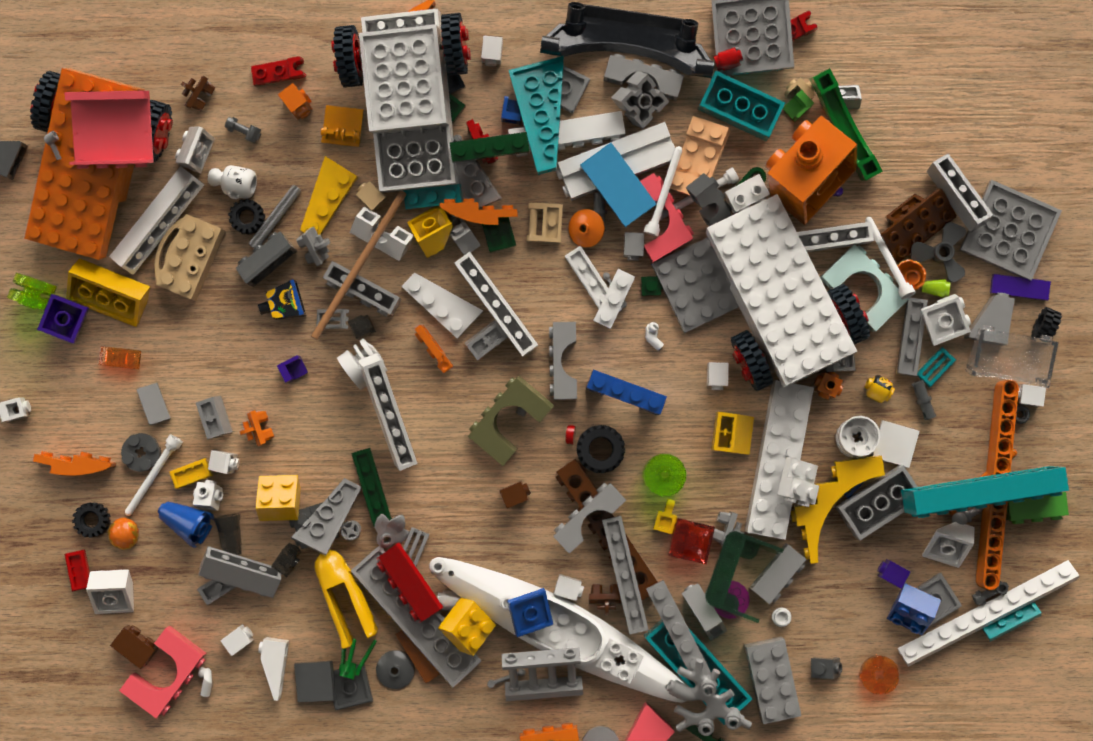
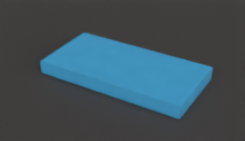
M612 142L580 164V167L624 227H627L656 206L653 198Z

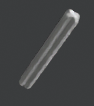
M296 185L291 186L250 240L249 245L255 248L264 242L301 193L300 188Z

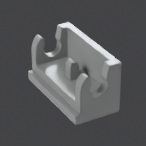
M493 320L467 340L465 345L474 357L479 360L508 336L498 323Z
M221 396L196 402L207 439L233 432Z

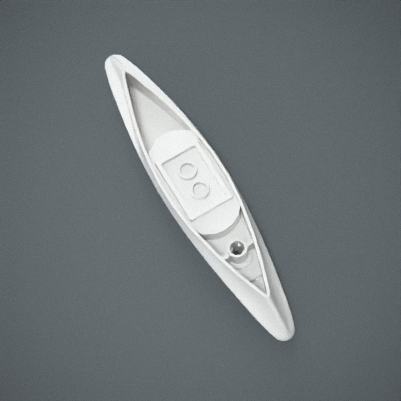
M437 557L432 559L429 564L430 572L445 586L461 598L475 601L491 620L514 635L515 632L507 600L541 589L502 573L457 560ZM546 590L553 625L520 636V639L541 651L579 647L581 664H575L576 668L658 698L680 703L685 702L670 695L669 691L666 690L670 680L682 681L657 659L602 619L565 598ZM622 655L624 661L616 663L615 657Z

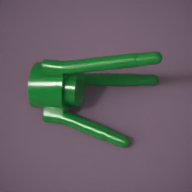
M354 638L347 661H345L346 649L342 648L339 676L353 680L355 675L359 676L377 640H373L357 668L356 664L352 663L357 640Z

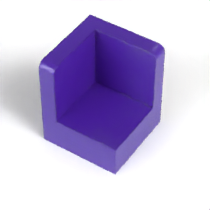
M299 355L277 365L285 383H290L308 373Z

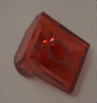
M676 518L668 556L707 565L715 527Z

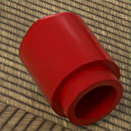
M735 47L719 52L718 55L714 56L718 71H726L741 66L740 62L743 61L741 51H736Z

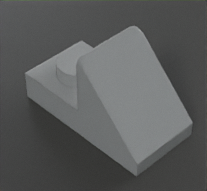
M854 355L826 367L825 371L827 373L856 371Z

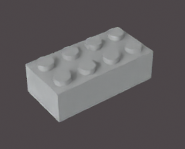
M898 465L884 476H881L835 506L855 539L862 540L902 514L904 506L901 490L915 488L917 485L906 468Z
M777 637L744 644L761 722L767 724L800 717L801 711L785 639Z

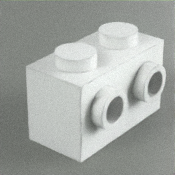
M760 174L723 193L733 214L749 208L754 203L757 204L766 200V197L770 195Z

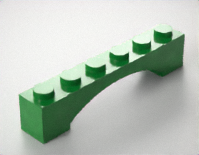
M826 69L809 78L831 123L857 144L856 172L860 180L866 181L883 172L875 155L871 152L855 125L831 69Z

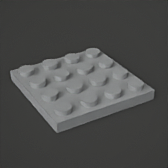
M711 0L716 55L719 52L735 47L736 51H741L743 61L740 62L741 66L718 72L727 76L795 68L789 0Z
M990 180L982 200L993 216L985 225L970 233L968 230L960 251L1031 281L1062 210Z
M708 237L651 264L684 333L739 307L730 290L731 282Z

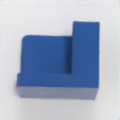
M505 96L501 116L502 122L521 125L522 117L517 101L510 100L508 96Z

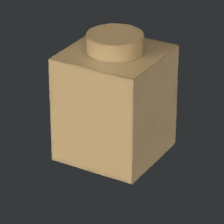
M370 181L367 184L364 182L357 189V197L373 212H376L387 201V198Z

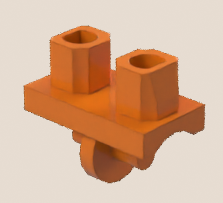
M250 411L247 416L251 428L248 421L243 422L245 430L240 431V435L246 434L248 441L255 438L258 447L274 438V434L271 428L261 429L260 423L268 421L266 411Z

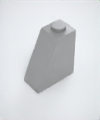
M997 293V295L991 296L970 326L971 332L966 333L964 338L1000 345L1007 344L1015 298H1010L1009 294Z
M697 583L696 585L692 584L686 587L682 595L710 641L725 633L727 630L723 621L700 585Z

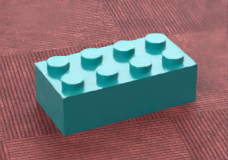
M715 71L697 110L767 141L785 102Z

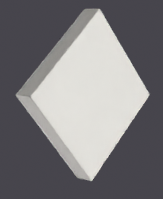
M881 420L879 427L881 434L880 443L871 456L880 455L883 461L909 468L920 431Z

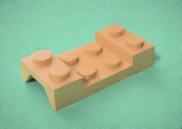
M695 116L692 117L669 191H677L689 195L686 187L704 173L709 178L714 176L731 132L729 127Z

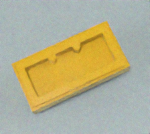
M207 458L169 471L175 489L213 476L212 471L208 470L209 463Z

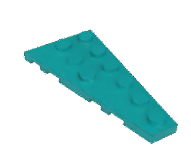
M563 56L509 70L538 175L557 170L564 68Z

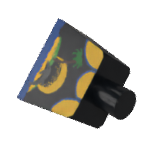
M294 279L266 292L268 301L258 304L261 315L271 312L273 319L276 320L307 316L297 281Z

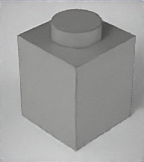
M625 232L623 257H627L628 261H639V258L643 257L644 233Z

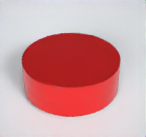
M574 425L567 426L566 444L574 445L576 426Z

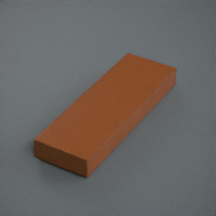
M402 630L395 634L425 683L440 675Z

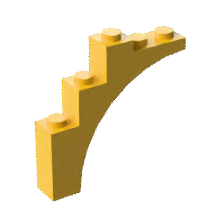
M882 456L834 461V466H831L832 477H836V481L815 483V485H819L815 505L810 504L809 507L802 505L793 506L794 510L791 511L792 522H796L797 526H804V529H801L802 540H806L807 548H804L805 559H809L810 564L818 563L820 531L832 506L844 493L854 486L871 478L884 476Z

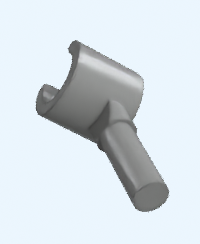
M51 131L45 135L44 141L52 148L56 159L59 160L61 156L55 144L59 137L55 131Z

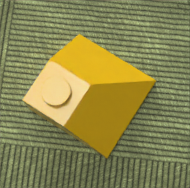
M435 206L407 222L427 258L444 249L453 227L445 211L440 206Z

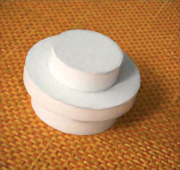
M777 608L772 613V621L779 627H785L791 622V613L786 608Z

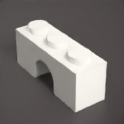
M364 206L356 215L350 233L368 243L379 225L381 216ZM397 226L392 233L384 231L375 248L400 261L407 252L414 235Z

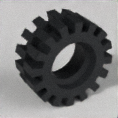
M240 199V202H235L234 206L230 208L231 212L228 213L230 217L229 222L238 232L251 235V233H256L265 222L264 210L253 200ZM244 210H251L254 214V219L249 224H244L240 220V214Z
M1044 307L1041 313H1039L1038 319L1035 321L1036 323L1033 325L1032 339L1049 344L1053 336L1056 335L1057 329H1059L1062 313Z
M96 502L80 505L81 507L76 509L77 512L73 513V517H75L72 520V523H75V526H73L74 530L77 529V533L82 534L83 537L92 538L105 533V530L109 528L108 524L111 523V520H109V517H111L110 513H107L108 509ZM90 512L98 516V524L95 527H89L85 523V516Z

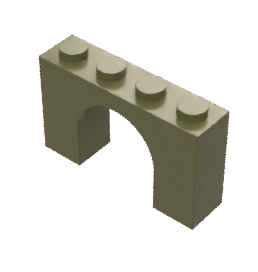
M520 376L516 379L512 377L505 385L508 389L503 394L500 392L493 400L495 402L493 407L490 408L488 406L481 414L483 419L479 423L475 421L469 428L471 433L468 437L502 466L506 464L518 448L498 430L497 416L500 410L506 406H518L540 423L555 406Z

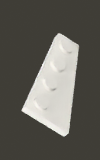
M415 272L401 286L457 339L483 312L480 308Z

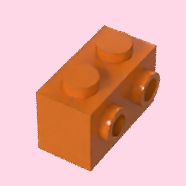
M294 83L278 94L297 120L300 118L304 119L311 113L310 110L313 109L310 106L311 99L303 89L298 90Z

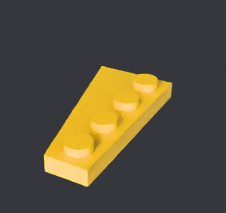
M325 156L300 230L305 233L309 228L314 227L318 235L322 234L358 176Z

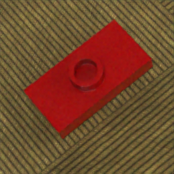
M85 549L64 554L72 592L86 589L90 571Z

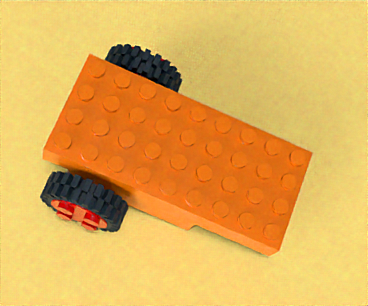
M62 68L61 74L47 71L46 74L42 75V78L39 79V84L35 86L33 93L35 98L31 101V125H33V128L44 132L55 131L59 137L55 144L61 159H56L52 148L45 142L24 239L97 260L106 258L118 204L127 199L134 164H128L126 168H116L115 164H108V168H96V164H89V168L80 169L77 168V165H70L69 162L75 161L71 100H65V92L144 91L145 89L71 68ZM150 100L153 161L156 162L168 146L169 140L167 137H169L170 133L168 132L172 128L173 120L169 104Z

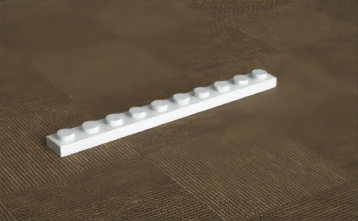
M1069 560L1009 590L1007 594L1000 595L986 602V604L980 605L899 647L898 651L909 667L1079 579V574Z

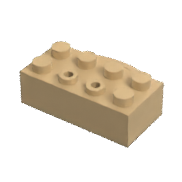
M188 214L178 220L166 232L159 244L155 258L156 285L196 301L226 231ZM176 229H179L168 247L164 266L160 269L163 249L170 236Z

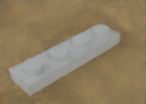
M909 297L906 303L897 374L917 376L925 324L920 309L927 307L928 300Z

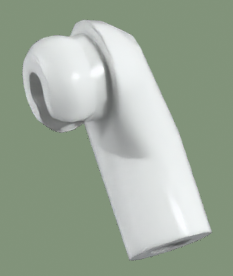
M651 322L646 327L645 339L659 351L664 344L657 338L658 324Z

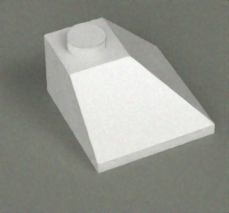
M953 522L937 529L922 556L959 568L974 545L975 527Z

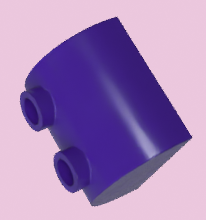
M51 294L37 330L75 344L89 308Z

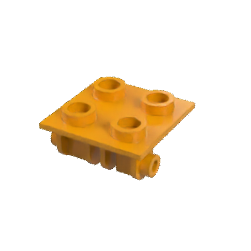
M326 105L323 128H321V143L359 147L364 109Z

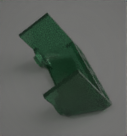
M732 531L724 538L705 592V600L710 606L726 614L753 624L759 623L760 619L738 611L739 601L737 597L727 593L740 557L752 559L757 555L759 548L774 554L783 553L784 549L743 533Z

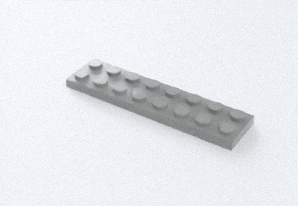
M378 546L351 570V573L453 688L481 662L480 658L476 654L472 656L460 652L438 629L444 620L438 611L421 623L418 620H413L409 614V611H411L407 604L403 605L398 597L400 595L396 588L393 589L388 583L387 579L389 577L386 572L382 573L376 565L378 562L377 558L385 552L381 546Z

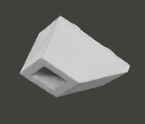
M211 450L208 470L224 474L234 473L239 467L240 459H237L238 454Z

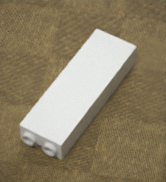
M665 122L612 142L636 176L669 164L675 150ZM608 144L557 163V176L559 180L563 179L565 184L562 187L566 197H570L571 201L598 191L580 167V164Z

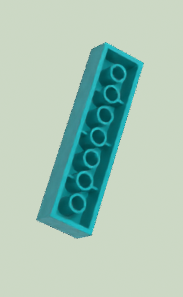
M1046 466L903 489L901 493L904 512L911 514L912 517L925 518L930 517V513L943 515L954 510L956 512L967 511L968 508L975 507V509L986 508L990 504H994V506L1005 505L1008 501H1013V503L1023 502L1026 498L1042 499L1044 498L1043 495L1060 496L1063 495V491H1069L1066 467Z

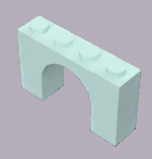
M854 244L820 276V279L831 290L841 285L852 274L863 273L870 276L877 285L878 297L873 306L865 312L869 319L866 323L871 332H876L909 299L902 300L898 293V287L893 283V278L889 274L883 273L879 269L880 265L875 260H870L865 255L867 253L861 246Z

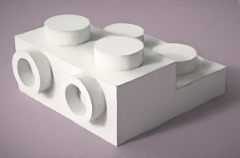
M956 294L937 300V303L920 309L934 346L971 332L969 328L971 325L970 318L963 311V308H965L962 297Z
M786 457L777 495L784 496V501L792 503L798 501V505L809 507L810 504L815 505L819 485L814 484L818 466Z

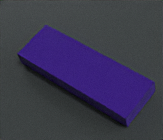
M992 274L990 293H1006L1014 297L1048 301L1051 281L1036 279L1030 281L1021 277Z

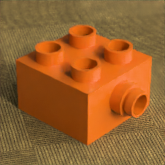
M822 115L813 124L808 120L804 121L792 136L795 144L786 153L782 149H778L765 165L769 170L767 180L769 182L770 197L778 194L784 208L804 225L811 220L857 170V144Z

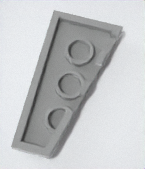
M344 478L311 517L295 532L291 539L326 556L362 487Z

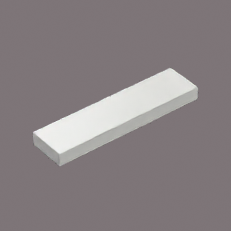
M579 246L565 255V258L599 309L608 291V287L583 248Z

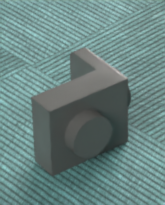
M839 657L811 658V678L835 679L840 677L842 663H840Z

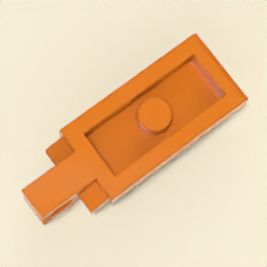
M424 325L417 326L415 328L417 332L415 336L421 343L424 342L427 345L428 349L426 350L433 359L436 357L438 361L437 367L443 373H446L453 367V364Z

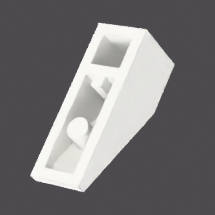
M266 637L263 639V642H260L258 653H261V662L273 699L278 701L282 695L289 640Z

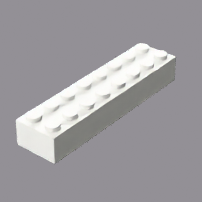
M774 380L770 392L745 532L786 540L792 502L784 501L785 497L777 494L786 457L801 459L814 387L793 383L783 388L780 381Z

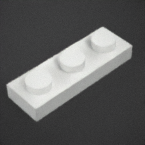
M617 269L593 320L594 322L611 329L635 276Z

